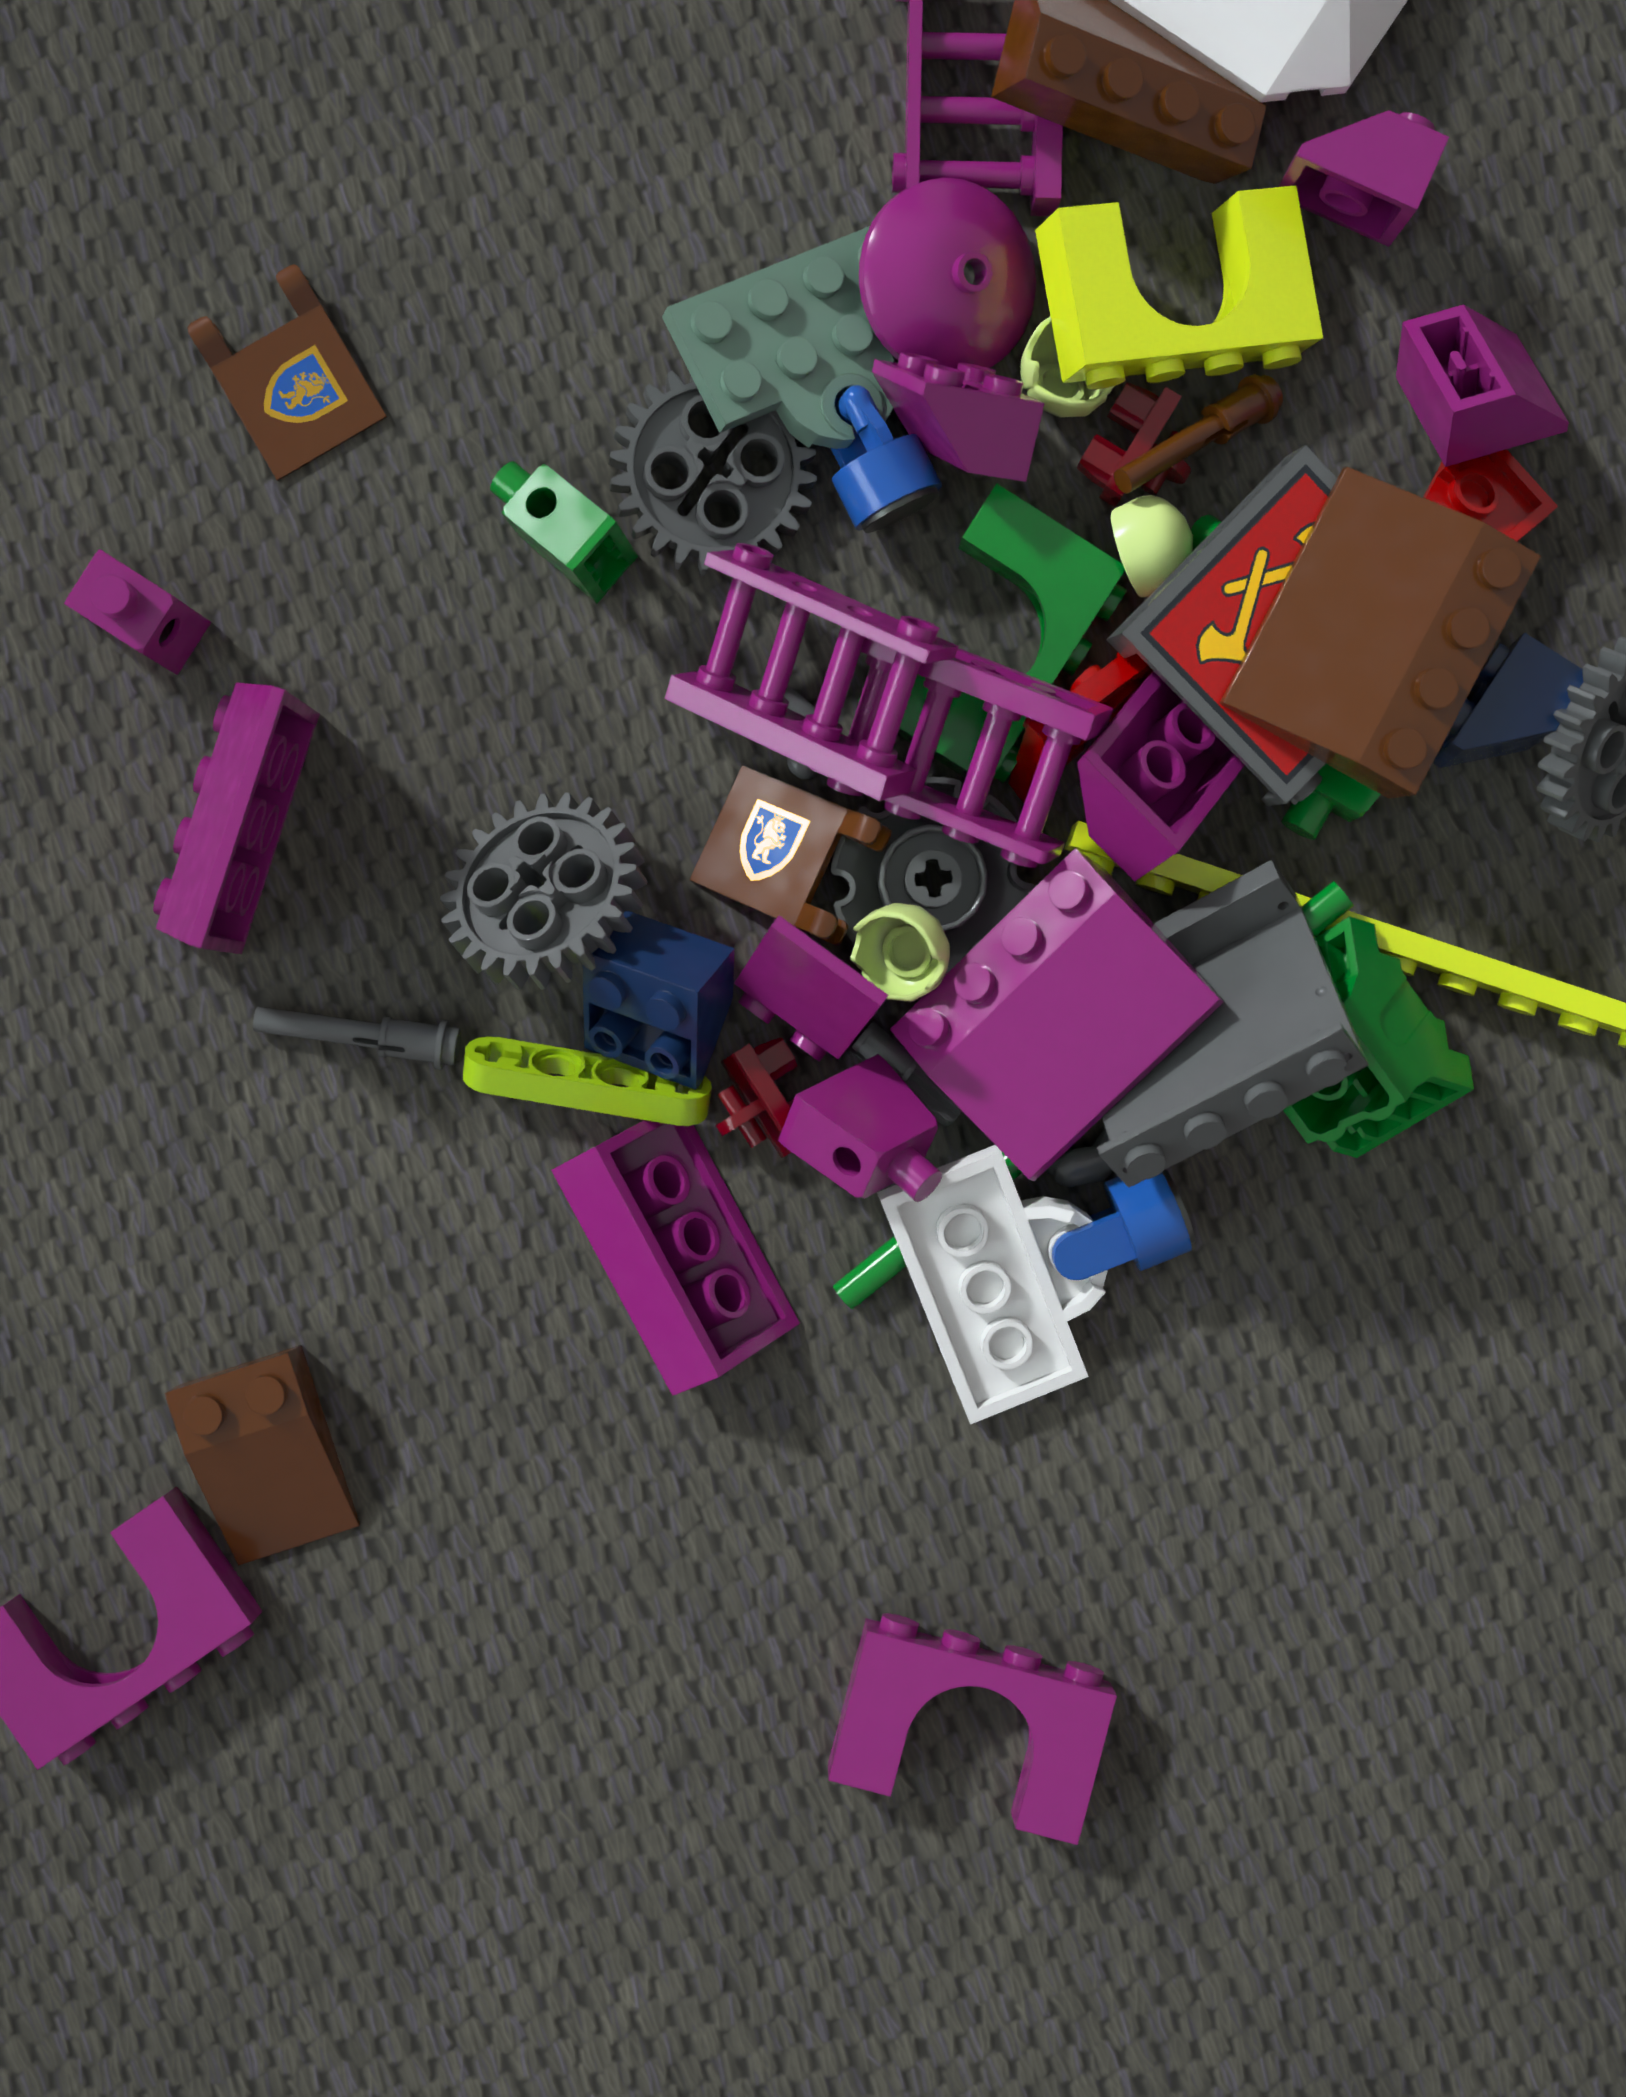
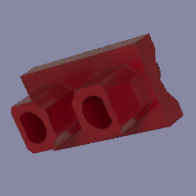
M1128 382L1126 383L1107 417L1135 433L1134 440L1128 450L1124 451L1096 434L1076 467L1094 484L1104 489L1099 497L1100 499L1116 507L1124 492L1117 487L1114 480V472L1157 446L1154 442L1182 398L1181 395L1165 387L1159 397L1149 390ZM1172 431L1169 438L1177 434L1178 432ZM1182 460L1140 487L1151 495H1157L1166 479L1178 484L1185 483L1191 474V468Z
M781 1037L760 1044L755 1048H752L749 1043L721 1061L745 1102L734 1085L717 1094L730 1116L715 1126L721 1136L738 1127L750 1148L767 1138L758 1125V1121L780 1157L783 1158L790 1154L791 1151L785 1148L778 1139L794 1098L786 1102L774 1081L797 1067L794 1055Z

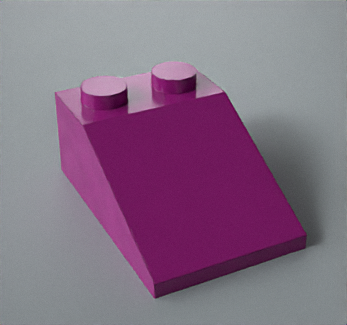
M780 915L773 922L734 982L736 986L744 991V994L738 1000L739 1004L767 1024L770 1023L775 1015L786 1021L796 1029L789 1040L819 1062L827 1052L836 1059H839L888 997V994Z

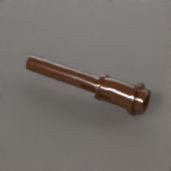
M1252 374L1244 377L1239 382L1237 390L1219 401L1207 405L1201 411V414L1205 417L1114 472V480L1117 487L1124 493H1130L1212 442L1226 444L1234 436L1255 423L1267 424L1277 416L1278 410L1283 403V395L1278 383L1268 375L1259 376Z

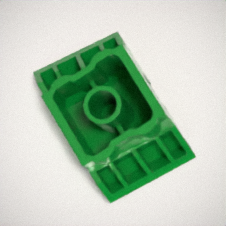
M1349 916L1317 936L1316 941L1369 1065L1345 1077L1339 1083L1325 1087L1284 1108L1283 1111L1307 1144L1316 1140L1323 1141L1329 1145L1333 1152L1358 1158L1474 1090L1469 1056L1450 1050L1448 1047L1445 1021L1437 1019L1418 997L1406 980L1407 977L1401 969L1400 959L1379 952L1375 924Z

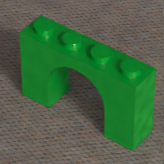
M997 483L964 533L958 547L969 556L1012 582L1028 597L1039 620L1040 647L1034 665L1026 674L1053 684L1061 670L1071 676L1075 673L1093 644L1083 638L1086 630L1095 616L1107 622L1127 589L1117 583L1125 571L1122 563ZM918 674L897 734L910 743L928 689L923 685L925 677ZM962 692L961 697H953L934 758L966 778L988 712L982 709L984 700ZM1021 715L1020 721H1012L994 778L1001 783L1006 781L1017 764L1016 758L1019 748L1014 743L1024 729L1023 723L1027 718Z

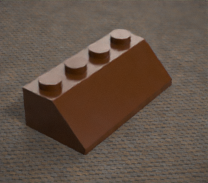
M1014 0L991 98L1185 175L1213 184L1252 169L1267 106L1265 102H1259L1108 0Z

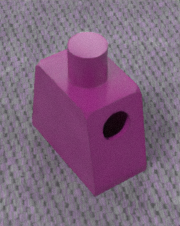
M101 549L95 553L64 603L177 676L212 623L182 601ZM175 619L172 632L163 642L159 643L162 630L171 620Z
M879 1054L796 1094L778 1141L854 1197L866 1199L895 1183L915 1202H920L936 1189L942 1179V1172L925 1158L938 1130L937 1119Z

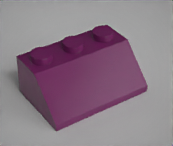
M1154 671L1151 672L1077 762L1088 834L1136 881L1182 848L1245 766Z

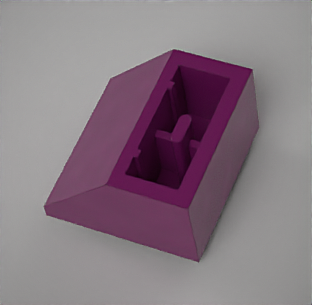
M1464 304L1402 322L1396 379L1445 467L1567 432L1569 425L1567 418L1516 333Z
M900 352L898 363L874 360L873 375L908 434H917L926 452L968 473L1026 482L1045 403L1023 394L1024 382L995 375L996 371L987 367L959 362L957 369L938 365V360L907 352Z

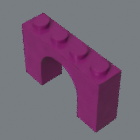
M177 1486L110 1532L149 1589L155 1602L158 1617L157 1635L153 1648L143 1663L129 1670L115 1673L87 1670L73 1663L61 1653L21 1594H18L0 1607V1716L37 1770L58 1757L63 1766L70 1763L96 1743L91 1734L109 1721L112 1722L116 1730L121 1728L149 1707L144 1699L149 1693L161 1685H164L169 1693L175 1691L202 1671L196 1661L215 1648L224 1657L254 1635L249 1625L263 1612Z
M883 1613L880 1622L866 1618L828 1761V1781L891 1797L907 1733L918 1711L930 1699L944 1691L965 1686L986 1688L1009 1699L1021 1711L1028 1724V1746L1011 1809L1015 1829L1078 1845L1117 1697L1110 1681L1102 1680L1104 1672L1094 1666L1076 1661H1068L1065 1670L1041 1664V1654L1014 1645H1006L1004 1654L979 1648L981 1640L978 1637L958 1630L945 1629L942 1638L917 1632L918 1622L896 1614Z

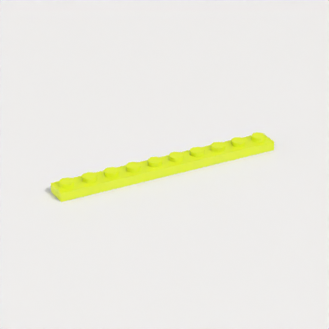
M1077 821L1072 825L1064 848L1065 850L1072 852L1075 848L1102 866L1110 875H1112L1114 866L1121 868L1089 836L1087 823ZM1176 853L1136 880L1135 884L1172 896L1176 886L1199 894L1198 900L1242 875ZM1296 893L1302 906L1311 899ZM1347 911L1320 933H1324L1349 916L1375 924L1379 952L1399 958L1401 969L1405 975L1414 976L1416 968L1420 967L1440 974L1437 985L1445 989L1474 996L1477 987L1500 994L1497 1005L1505 1009L1535 1016L1537 1007L1561 1014L1557 1025L1565 1029L1595 1036L1598 1027L1621 1034L1617 1045L1626 1049L1625 1002L1351 911Z

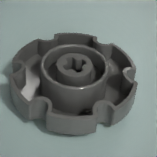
M927 777L925 786L959 799L962 783L960 780L952 778ZM990 794L987 795L983 807L984 810L1018 823L1011 812L999 800ZM861 806L857 812L877 819L882 825L892 831L886 848L882 852H877L841 836L833 854L830 870L832 877L841 878L848 884L849 893L847 897L836 901L833 908L836 917L847 922L848 930L845 935L853 946L857 935L853 928L872 911L893 903L921 906L940 921L950 944V959L946 974L1035 888L1034 884L1020 880L1016 872L1017 864L1004 859L1000 855L1002 848L981 839H979L978 843H966L951 838L942 832V823L922 815L920 819L914 820L900 817L887 810L881 813H874L865 806ZM927 863H935L937 873L948 874L949 883L939 889L938 897L936 898L929 897L927 887L916 886L915 877L925 872Z

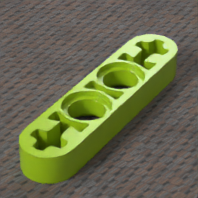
M489 1036L474 1039L465 1047L463 1081L468 1087L481 1093L677 1126L696 1125L704 1121L708 1116L712 1085L706 1076H704L700 1086L694 1090L597 1053ZM552 1073V1074H560V1075H564V1076H552V1075H548V1074ZM610 1084H621L628 1087H619Z

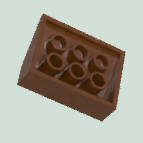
M1345 467L1339 474L1226 689L1220 704L1386 798L1416 795L1541 555L1482 521L1352 468Z

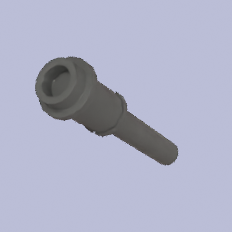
M264 1007L256 1008L253 1020V1030L255 1032L378 1048L379 1057L390 1056L433 1062L434 1068L438 1070H443L445 1064L456 1066L459 1057L461 1028L450 1027L449 1020L441 1019L439 1025L397 1020L384 1016L380 1024Z

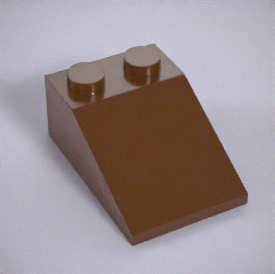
M302 1345L182 1383L164 1393L184 1455L238 1566L360 1526Z

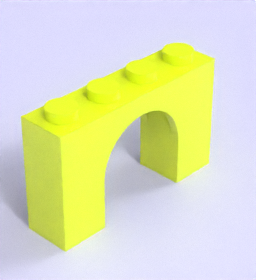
M1297 186L1237 191L1211 213L1223 275L1224 291L1221 308L1216 319L1211 324L1201 326L1184 325L1167 319L1155 311L1139 292L1130 268L1119 202L1057 208L1035 232L1062 383L1086 381L1088 389H1103L1119 385L1126 380L1125 376L1146 374L1147 382L1156 383L1181 377L1185 374V369L1204 367L1207 376H1218L1240 370L1246 362L1262 361L1264 369H1278L1300 362L1302 360L1301 353L1323 339V332Z

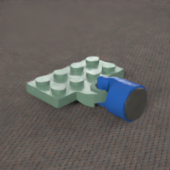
M870 226L668 306L662 316L719 433L776 410L788 432L807 448L812 444L831 448L841 468L832 477L831 481L855 529L858 531L864 530L865 533L884 529L913 515L933 502L939 496L938 491L942 487V483L918 435L910 434L894 439L885 423L893 407L873 375L872 369L875 359L894 362L897 359L882 345L875 335L861 300L859 261L863 242Z

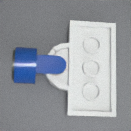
M996 1145L938 1167L937 1169L942 1172L940 1183L927 1198L920 1202H915L897 1185L877 1192L970 1425L1089 1377L1067 1321L1089 1311L1106 1293L1103 1286L1109 1269L1133 1260L1139 1271H1143L1192 1251L1191 1244L1195 1243L1194 1231L1186 1208L1167 1169L1163 1170L1156 1177L1143 1180L1130 1188L1119 1177L1105 1181L1103 1185L1110 1208L1091 1216L1068 1200L1047 1196L1020 1200L1002 1151Z

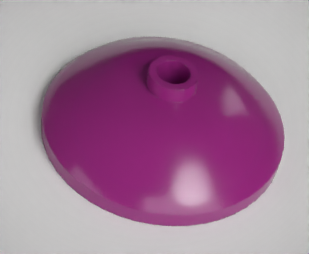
M937 178L917 183L902 190L891 198L878 212L863 242L859 261V288L869 324L882 345L897 360H899L900 352H907L938 360V365L957 369L959 362L991 368L1011 352L1029 323L1035 301L1036 270L1027 235L1014 213L1002 200L989 190L975 183L956 178ZM966 263H969L974 270L975 279L972 284L964 276V266Z

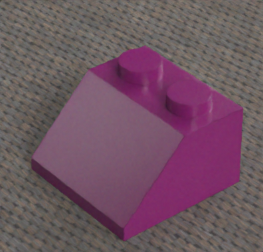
M1388 110L1302 143L1278 187L1297 186L1300 208L1389 247L1417 211L1449 137L1435 131L1434 124L1423 116L1410 112L1397 114Z

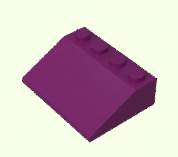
M236 682L232 695H224L218 704L213 721V730L218 732L219 735L212 756H204L197 768L193 783V791L199 793L192 818L184 817L177 829L173 851L179 854V858L172 879L166 877L161 882L153 906L154 914L160 915L156 929L186 944L201 949L242 955L320 713L288 691L272 685Z
M1075 848L944 976L936 989L924 995L890 1030L929 1078L1029 1180L1035 1181L1224 1001L1102 866Z

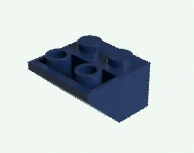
M1525 632L1509 647L1499 642L1488 656L1471 689L1474 692L1470 700L1466 698L1433 764L1443 768L1529 750L1543 740L1545 736L1557 730L1560 723L1554 717L1555 710L1567 709L1571 702L1567 689L1569 685L1580 688L1583 684V669Z
M624 911L623 915L633 927L632 931H613L609 938L617 950L614 953H609L598 948L592 953L596 968L591 971L583 965L584 1048L696 1090L703 1081L733 999L735 948L631 911Z

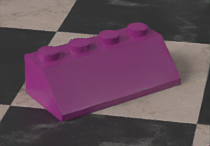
M643 1120L551 1170L672 1396L722 1376L800 1324L694 1125L677 1126Z

